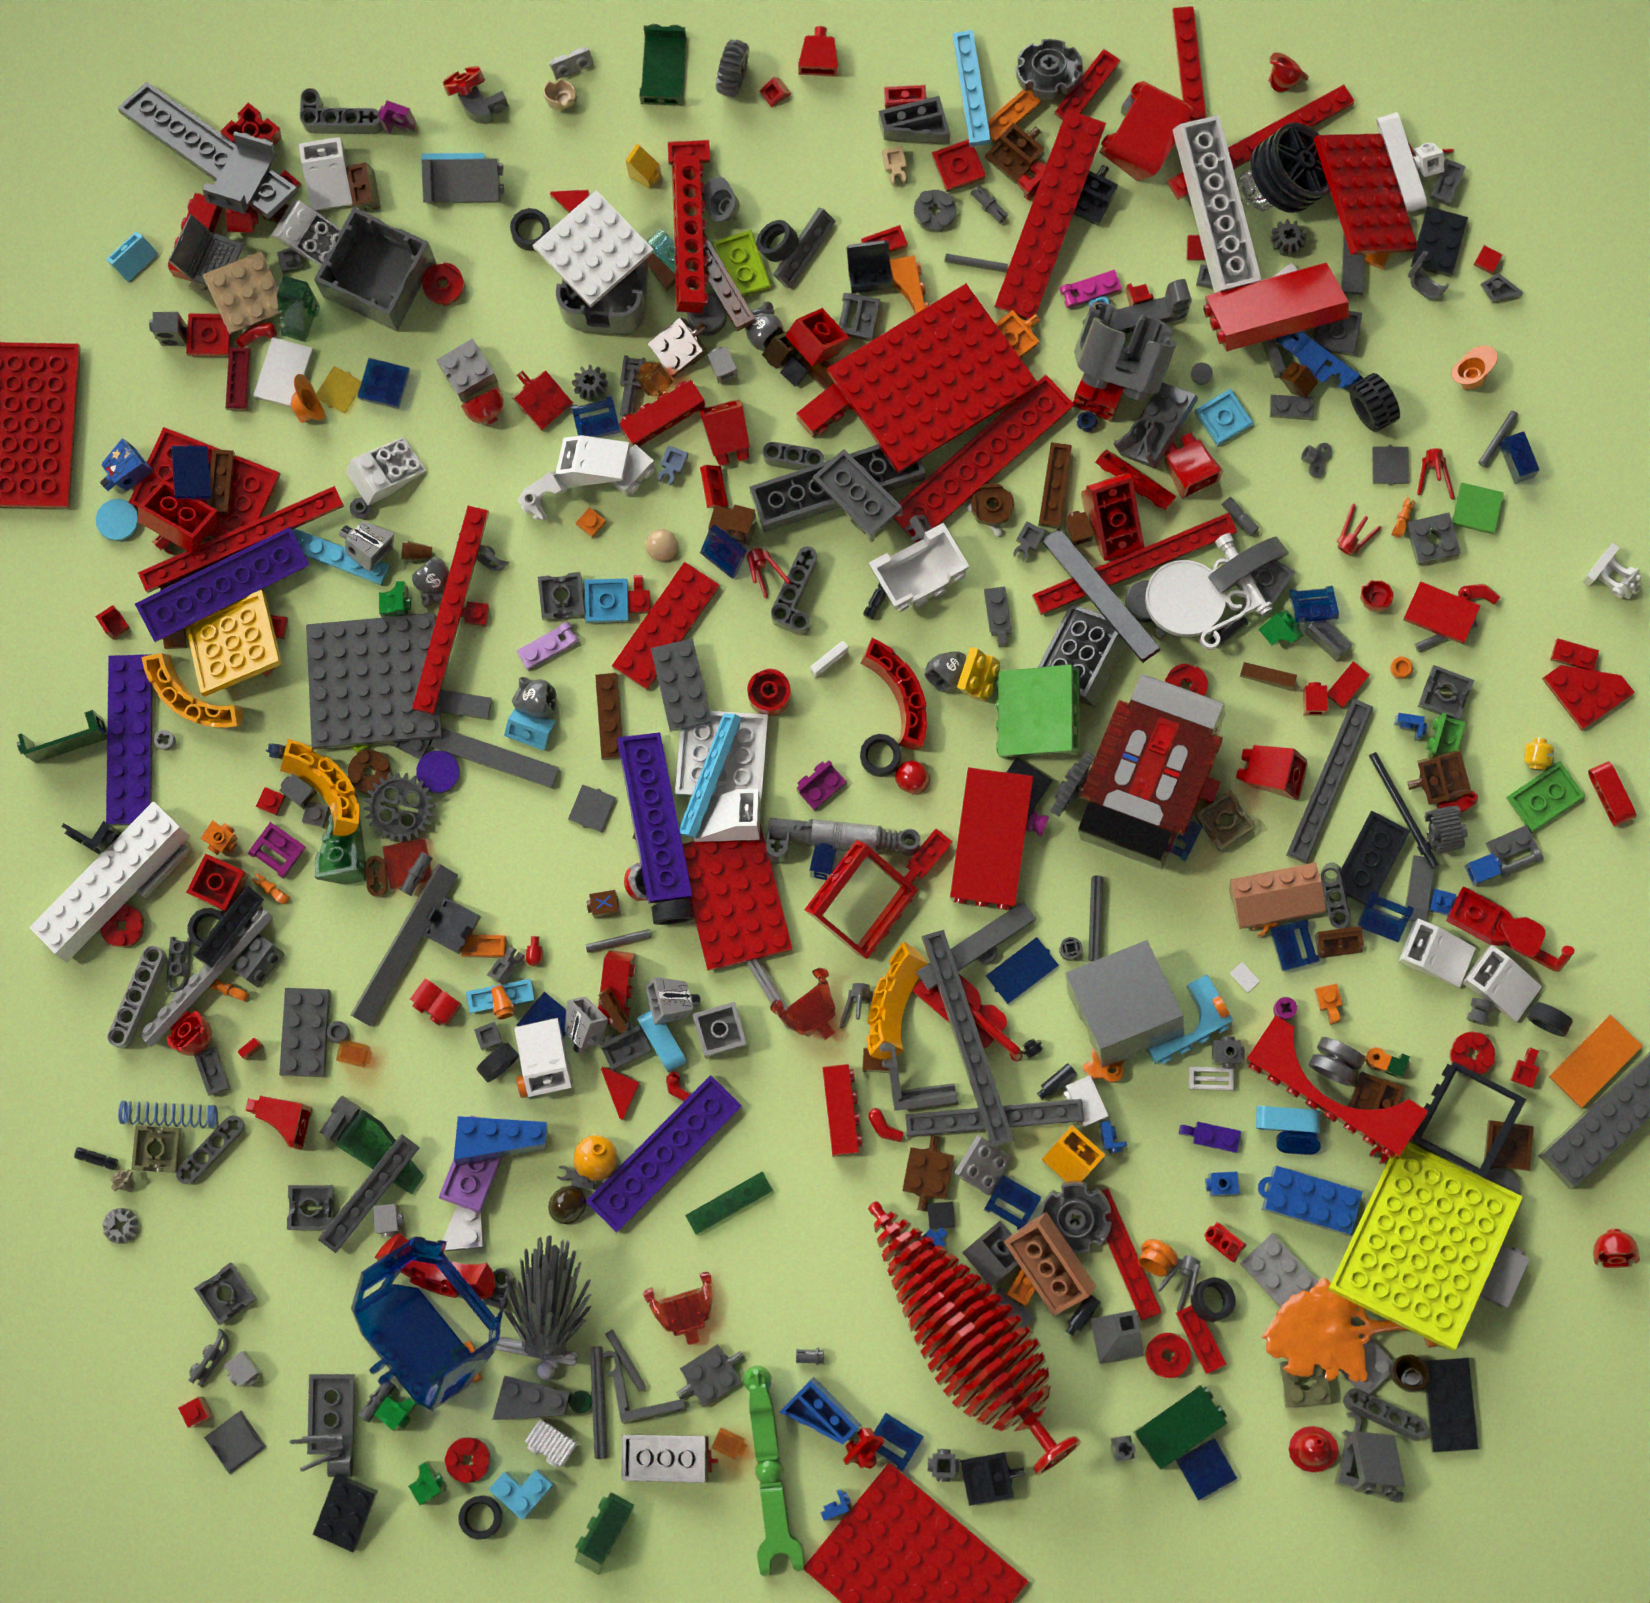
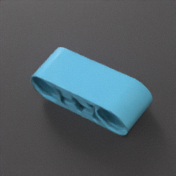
M651 1010L637 1018L668 1073L687 1062L666 1024L654 1025Z
M1271 1106L1256 1107L1255 1129L1311 1134L1320 1133V1110Z

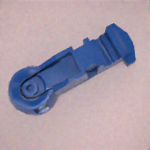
M1302 331L1281 336L1275 340L1279 345L1296 356L1300 364L1306 365L1315 378L1323 384L1331 375L1336 376L1337 374H1340L1339 380L1341 383L1338 386L1340 389H1346L1348 386L1363 379L1359 373L1351 369ZM1294 335V336L1297 337L1299 340H1298V341L1294 340V339L1292 338V336ZM1328 360L1332 363L1331 367H1328L1324 363Z

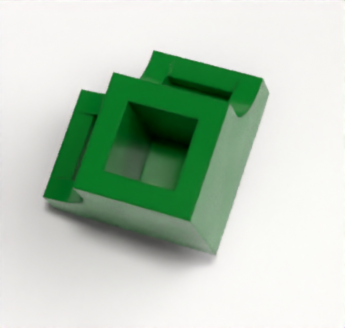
M396 581L391 591L379 592V614L381 617L408 615V611H411V598H408V586L405 581Z
M1288 610L1276 613L1258 629L1271 646L1278 644L1282 640L1294 643L1304 636L1298 629L1300 625Z
M387 1396L374 1416L393 1431H399L400 1428L404 1430L411 1421L409 1415L419 1402L412 1397L399 1402L391 1396Z
M429 1461L418 1466L419 1477L408 1486L419 1506L446 1490L444 1488L446 1484L444 1478L440 1473L436 1474Z

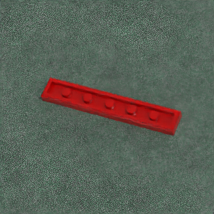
M1109 1188L1102 1190V1193L1107 1197L1111 1206V1212L1106 1214V1217L1112 1220V1225L1106 1242L1139 1319L1143 1321L1162 1312L1146 1274L1138 1263L1137 1253Z

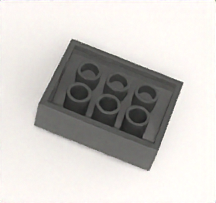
M1070 604L1038 668L1061 665L1077 667L1079 669V702L1095 707L1127 644L1102 614Z

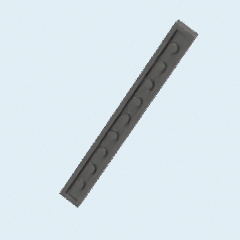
M944 929L924 935L922 940L991 1148L1014 1141Z

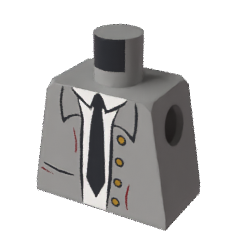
M361 522L355 529L345 525L340 531V537L346 539V554L368 571H371L394 545L393 532L368 522Z
M654 977L645 987L654 1025L683 1020L693 1011V1007L700 1005V996L698 994H690L685 981Z
M581 997L567 1001L565 1033L574 1042L573 1050L577 1053H585L586 1048L600 1044L608 1018L587 997Z

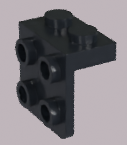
M888 241L852 244L846 247L852 294L893 289Z
M105 821L102 822L92 839L65 823L61 826L66 829L64 834L80 844L83 842L84 846L99 855L122 834Z

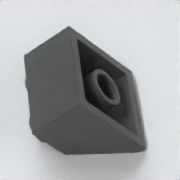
M1001 1221L997 1222L962 1252L991 1287L1018 1265V1262L1004 1243L1012 1234Z

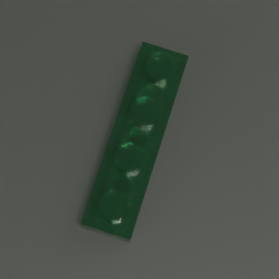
M762 1171L685 1216L697 1235L771 1193L773 1189Z

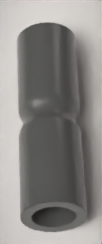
M1229 497L1222 503L1223 508L1229 512L1233 519L1237 520V523L1249 536L1258 531L1259 527L1244 513L1243 509L1232 497Z

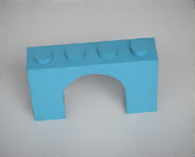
M1208 974L1186 986L1199 1011L1197 1028L1191 1034L1178 1037L1156 1047L1146 1048L1154 1064L1160 1062L1163 1065L1173 1059L1172 1054L1179 1051L1181 1055L1192 1049L1190 1045L1196 1041L1202 1044L1211 1039L1209 1034L1218 1031L1220 1034L1231 1028L1229 1026L1233 1021L1231 1015L1221 1018L1213 1005L1212 999L1219 996Z

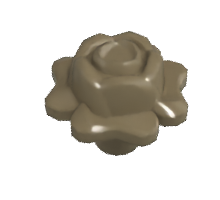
M130 1169L115 1172L113 1178H111L113 1183L111 1189L117 1191L124 1188L127 1192L131 1191L134 1187L130 1182L133 1172Z

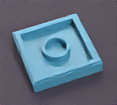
M1231 388L1194 411L1216 446L1221 445L1253 425V421Z

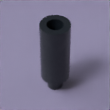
M1243 616L1241 619L1217 630L1220 636L1219 644H1224L1249 624L1247 619ZM1214 637L1208 640L1209 644H1214L1216 642V639Z
M1067 1063L1040 1085L1042 1089L1036 1094L1041 1100L1047 1096L1051 1098L1078 1074Z
M1091 1294L1084 1299L1069 1319L1068 1323L1070 1325L1066 1332L1071 1336L1077 1330L1081 1332L1101 1302Z

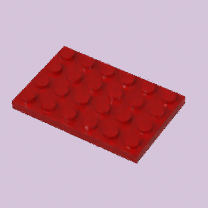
M1381 133L1318 135L1314 138L1351 255L1414 252L1417 248V241L1409 216L1406 213L1404 201L1400 194Z
M163 427L147 461L153 472L137 483L128 503L138 508L164 479L207 504L212 449H221ZM235 455L229 514H217V526L208 536L217 538L260 519L281 474Z
M761 824L760 840L692 841L682 844L692 896L689 899L692 901L694 919L707 971L793 950L770 859L767 856Z

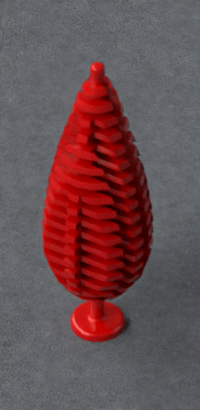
M878 1201L871 1203L868 1210L877 1219L874 1223L875 1233L881 1228L884 1230L877 1238L878 1246L882 1248L887 1242L889 1244L883 1250L882 1258L884 1262L890 1261L887 1271L889 1276H894L891 1281L893 1289L895 1288V1291L900 1290L896 1295L898 1304L901 1302L904 1305L902 1309L904 1317L908 1316V1318H911L908 1327L910 1332L913 1330L917 1332L914 1336L916 1345H925L921 1349L923 1358L925 1360L928 1356L930 1359L933 1358L927 1364L930 1372L933 1373L935 1370L937 1372L941 1371L935 1377L938 1385L948 1384L943 1390L947 1397H950L952 1394L954 1396L958 1395L952 1402L956 1408L968 1406L963 1411L966 1416L971 1418L972 1416L980 1415L976 1419L978 1424L989 1425L997 1420L992 1429L1002 1432L1010 1426L1021 1422L1014 1429V1432L1029 1429L1046 1452L1034 1465L1033 1470L1036 1475H1041L1069 1456L1081 1444V1441L1078 1437L1071 1436L1057 1444L1040 1422L1046 1407H1043L1039 1412L1032 1411L1033 1409H1038L1049 1398L1050 1387L1048 1385L1043 1386L1049 1379V1369L1045 1370V1367L1040 1369L1046 1362L1043 1352L1040 1355L1038 1353L1034 1354L1041 1346L1038 1339L1035 1338L1033 1341L1031 1339L1027 1340L1033 1332L1028 1326L1024 1329L1023 1327L1018 1328L1024 1322L1021 1316L1018 1314L1015 1317L1013 1315L1010 1316L1014 1309L1009 1304L1006 1306L1000 1305L1004 1299L998 1293L996 1295L991 1294L993 1288L988 1283L986 1285L984 1283L981 1284L982 1278L978 1274H970L971 1268L966 1264L958 1265L960 1259L952 1254L946 1255L948 1251L941 1245L933 1248L931 1244L934 1240L931 1237H924L919 1241L923 1231L913 1228L908 1232L907 1230L911 1223L906 1219L893 1224L898 1217L897 1214L891 1211L889 1214H886Z

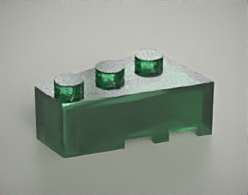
M283 275L277 292L278 310L283 312V317L280 318V324H284V328L281 331L282 336L306 342L314 317H317L319 314L320 305L308 282Z
M610 1492L608 1498L603 1496L597 1507L600 1509L598 1516H592L586 1527L589 1529L586 1537L581 1536L575 1546L578 1549L575 1562L596 1574H599L605 1559L609 1556L615 1541L634 1508V1504Z

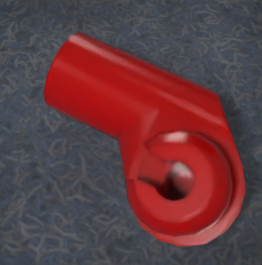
M670 1072L666 1077L668 1093L684 1102L691 1093L681 1088L680 1075L677 1072Z

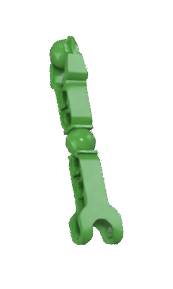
M753 1366L746 1371L743 1382L745 1388L750 1392L749 1412L756 1462H758L755 1467V1474L760 1481V1495L766 1539L761 1543L757 1551L759 1571L762 1576H767L771 1571V1558L779 1552L786 1553L790 1557L794 1570L803 1571V1547L800 1541L790 1534L783 1481L781 1480L784 1468L778 1460L779 1450L773 1403L769 1393L772 1377L766 1368Z

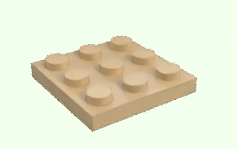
M262 251L203 275L229 334L288 310Z

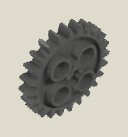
M1086 751L1080 761L1074 763L1072 768L1069 769L1065 775V778L1068 779L1067 782L1063 780L1058 787L1059 790L1055 795L1057 799L1051 808V813L1060 817L1067 805L1070 806L1074 799H1077L1081 792L1078 787L1083 788L1088 780L1087 778L1091 772L1089 768L1095 759L1094 755Z
M396 772L395 778L389 773L387 774V781L380 777V785L373 783L375 791H367L371 798L364 799V801L370 803V806L364 807V810L370 811V814L365 816V818H372L373 820L369 827L376 825L375 833L383 831L382 838L384 839L387 835H390V841L392 842L396 836H398L399 842L403 841V836H406L410 841L412 833L419 837L418 829L426 831L423 824H431L427 817L434 816V813L429 811V808L434 807L435 804H431L428 801L433 796L426 795L430 788H422L424 781L417 784V776L412 777L411 780L408 779L409 775L407 772L403 778H401L399 772ZM388 788L396 790L397 797L394 800L386 798L385 792ZM409 793H415L418 796V802L415 805L407 802V795ZM401 801L402 806L416 808L418 813L401 810L400 813H397L396 808L383 806L380 802L398 804ZM388 809L392 812L390 821L382 820V810ZM404 814L413 816L414 822L411 826L403 824L402 817Z

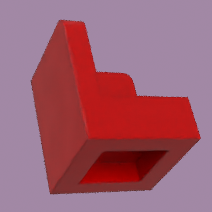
M1132 283L1127 284L1125 293L1130 306L1154 299L1153 294H1149L1146 284L1133 287Z
M114 605L95 616L105 633L112 640L130 629L126 620Z

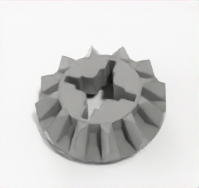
M126 1208L112 1209L111 1212L105 1215L104 1222L102 1223L103 1234L111 1242L118 1244L126 1243L137 1233V1217ZM117 1219L120 1222H127L123 1226V1233L119 1229L112 1230L117 1225Z

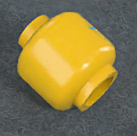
M1534 738V742H1529L1525 746V764L1529 765V769L1546 770V767L1552 765L1554 747L1547 744V739Z

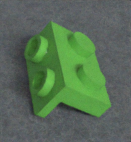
M1444 712L1439 717H1435L1432 729L1435 730L1434 736L1429 738L1426 750H1429L1428 757L1457 751L1466 722L1447 717V713Z

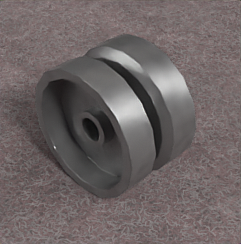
M1321 1037L1317 1045V1049L1321 1054H1314L1308 1066L1330 1080L1352 1087L1357 1078V1074L1352 1069H1361L1366 1059L1365 1056L1344 1043L1328 1037Z

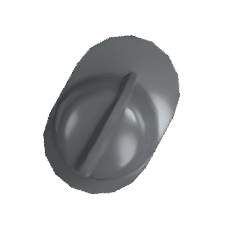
M720 176L709 179L704 185L702 199L705 201V207L712 220L722 222L738 219L737 213L740 208V202L727 180Z

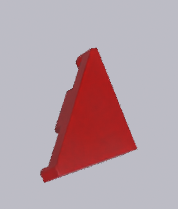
M589 190L550 191V196L570 213L589 196Z
M602 1066L601 1071L619 1119L624 1120L640 1083Z

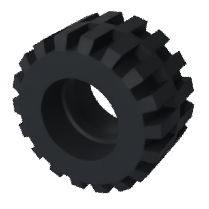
M1372 373L1350 386L1349 395L1353 408L1362 423L1371 431L1378 432L1400 419L1398 401L1390 386L1378 374Z

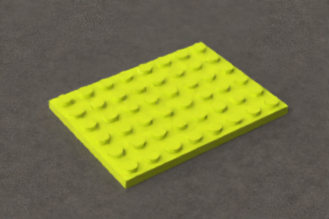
M1409 1143L1399 1159L1396 1157L1393 1159L1389 1158L1328 1291L1454 1352L1523 1196Z

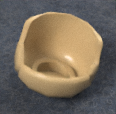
M562 79L555 83L548 81L543 88L545 101L555 110L567 109L576 101V90L570 82L563 81Z
M658 529L652 531L647 537L645 549L651 558L663 562L670 560L677 553L678 541L672 532L666 529Z

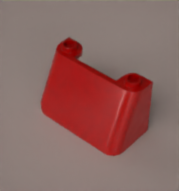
M1145 81L1137 82L1132 87L1131 98L1134 100L1117 132L1104 137L1099 151L1100 154L1136 181L1150 178L1157 174L1175 144L1173 129L1179 124L1186 123L1193 111V108L1185 101Z

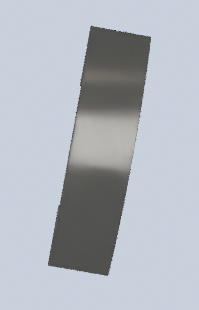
M1277 536L1272 537L1238 554L1216 569L1208 578L1221 594L1269 563L1273 564L1287 556L1289 552Z

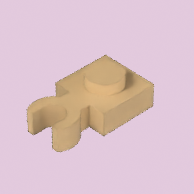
M903 147L882 150L885 171L892 172L890 183L895 185L894 178L897 176L902 178L903 183H906V174L902 171V169H906Z

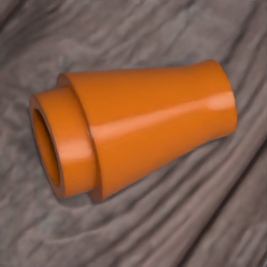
M504 986L493 987L491 992L494 1015L497 1016L498 1020L512 1017L515 1014V1007L507 995Z

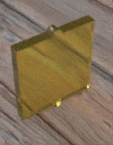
M333 366L316 396L320 401L326 403L329 408L333 407L345 414L364 382L351 376L350 372L346 373Z

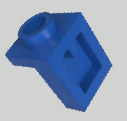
M1398 713L1395 716L1394 725L1400 726V729L1413 730L1415 728V741H1419L1422 736L1426 735L1427 723H1424L1425 716Z
M1110 1121L1101 1122L1099 1125L1103 1150H1109V1153L1123 1152L1122 1148L1127 1146V1141L1114 1143L1113 1139H1116L1115 1126H1111Z
M841 1489L837 1490L841 1504L837 1505L835 1501L823 1506L825 1511L820 1512L823 1521L849 1511L848 1506L852 1504L847 1492L842 1493Z

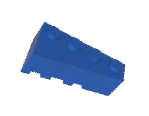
M458 1116L454 1150L455 1165L471 1161H482L483 1159L505 1157V1155L545 1150L548 1135L547 1122Z

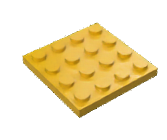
M262 590L250 594L186 627L200 692L204 697L282 665L266 595Z

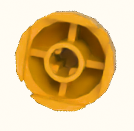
M592 1135L582 1139L577 1145L573 1156V1164L577 1173L589 1178L591 1181H600L609 1177L613 1173L618 1160L617 1150L612 1141L599 1135Z

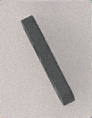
M234 1115L227 1117L177 1169L176 1176L178 1181L188 1185L194 1183L242 1134L245 1128L244 1121ZM231 1121H238V1130L236 1131L232 1129L228 1133L229 1135H231L230 1139L226 1134L221 1132L222 1129H224V1131H228L231 1128V1125L229 1124ZM216 1136L224 1138V1144L221 1148L213 1146V1139ZM201 1152L208 1154L209 1159L205 1164H199L197 1161V1156ZM191 1162L200 1168L199 1171L197 1169L191 1171V1179H183V1171H189L193 1167V1165H190Z
M1352 1388L1343 1397L1344 1406L1348 1410L1410 1440L1420 1441L1428 1432V1426L1422 1419L1360 1389ZM1353 1396L1356 1397L1357 1403L1352 1402ZM1370 1405H1376L1380 1409V1414L1372 1413ZM1391 1415H1397L1401 1419V1424H1394L1391 1421ZM1414 1426L1418 1427L1419 1433L1415 1432Z

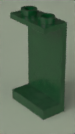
M658 24L644 26L645 39L642 86L639 91L640 103L682 106L686 50L685 27L680 25L668 27Z
M90 710L84 712L89 729L35 746L32 740L21 733L18 734L19 742H17V747L20 754H24L27 759L29 758L34 763L106 740L107 729L104 720L95 711Z
M1201 1385L1196 1386V1389L1133 1431L1159 1470H1162L1227 1424L1224 1419L1227 1417L1226 1413L1220 1405L1217 1407L1211 1400L1214 1396L1207 1386L1204 1388Z

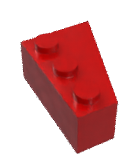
M609 950L603 961L600 992L610 986L629 1019L631 1008L627 1006L628 999L632 998L633 993L631 979L635 974V953ZM598 1004V1009L608 1018L607 1024H611L609 1013Z

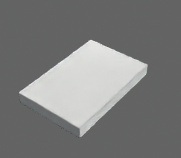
M272 337L253 396L257 399L291 407V398L296 392L294 377L297 374L306 375L313 354V348Z

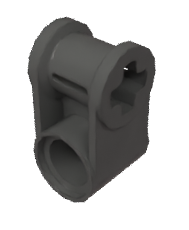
M499 1268L493 1272L495 1288L491 1298L483 1299L482 1306L489 1305L498 1308L500 1312L505 1310L508 1303L506 1291H509L507 1283L500 1284L497 1276L500 1272H505L511 1284H513L514 1275L508 1268Z

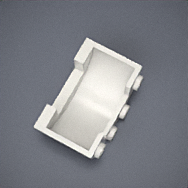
M944 523L925 532L924 538L921 541L890 557L886 553L869 562V566L892 605L900 612L914 605L921 607L932 596L939 597L946 592L945 588L967 576L966 571L969 568L967 561Z

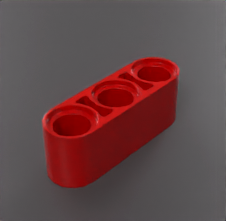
M1607 761L1589 769V778L1611 823L1616 827L1635 819V809L1613 764Z

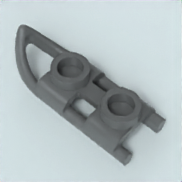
M480 545V555L477 556V560L488 569L494 571L502 570L509 564V561L496 558L492 547ZM492 561V562L497 563V564H499V565H497V566H496V565H491L490 562Z
M170 937L167 986L171 992L182 990L187 983L191 950L190 938H187V941H175V937ZM182 955H186L185 963H181ZM171 976H184L181 985L173 988Z
M218 1329L215 1343L213 1345L209 1344L204 1348V1359L200 1364L196 1363L190 1368L189 1373L191 1377L188 1381L192 1384L198 1379L200 1380L198 1385L202 1387L227 1352L229 1340L222 1329ZM223 1338V1348L220 1350L218 1348ZM210 1360L213 1361L211 1366L207 1369L206 1365L208 1364V1362Z

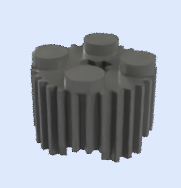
M1449 806L1425 812V822H1429L1427 839L1432 848H1436V853L1465 847L1464 838L1468 836L1466 825H1461V811L1458 806Z

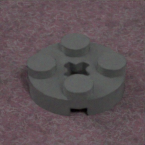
M923 191L915 202L914 218L926 231H943L955 219V203L952 196L944 191ZM937 207L941 212L932 215V211H929V209Z

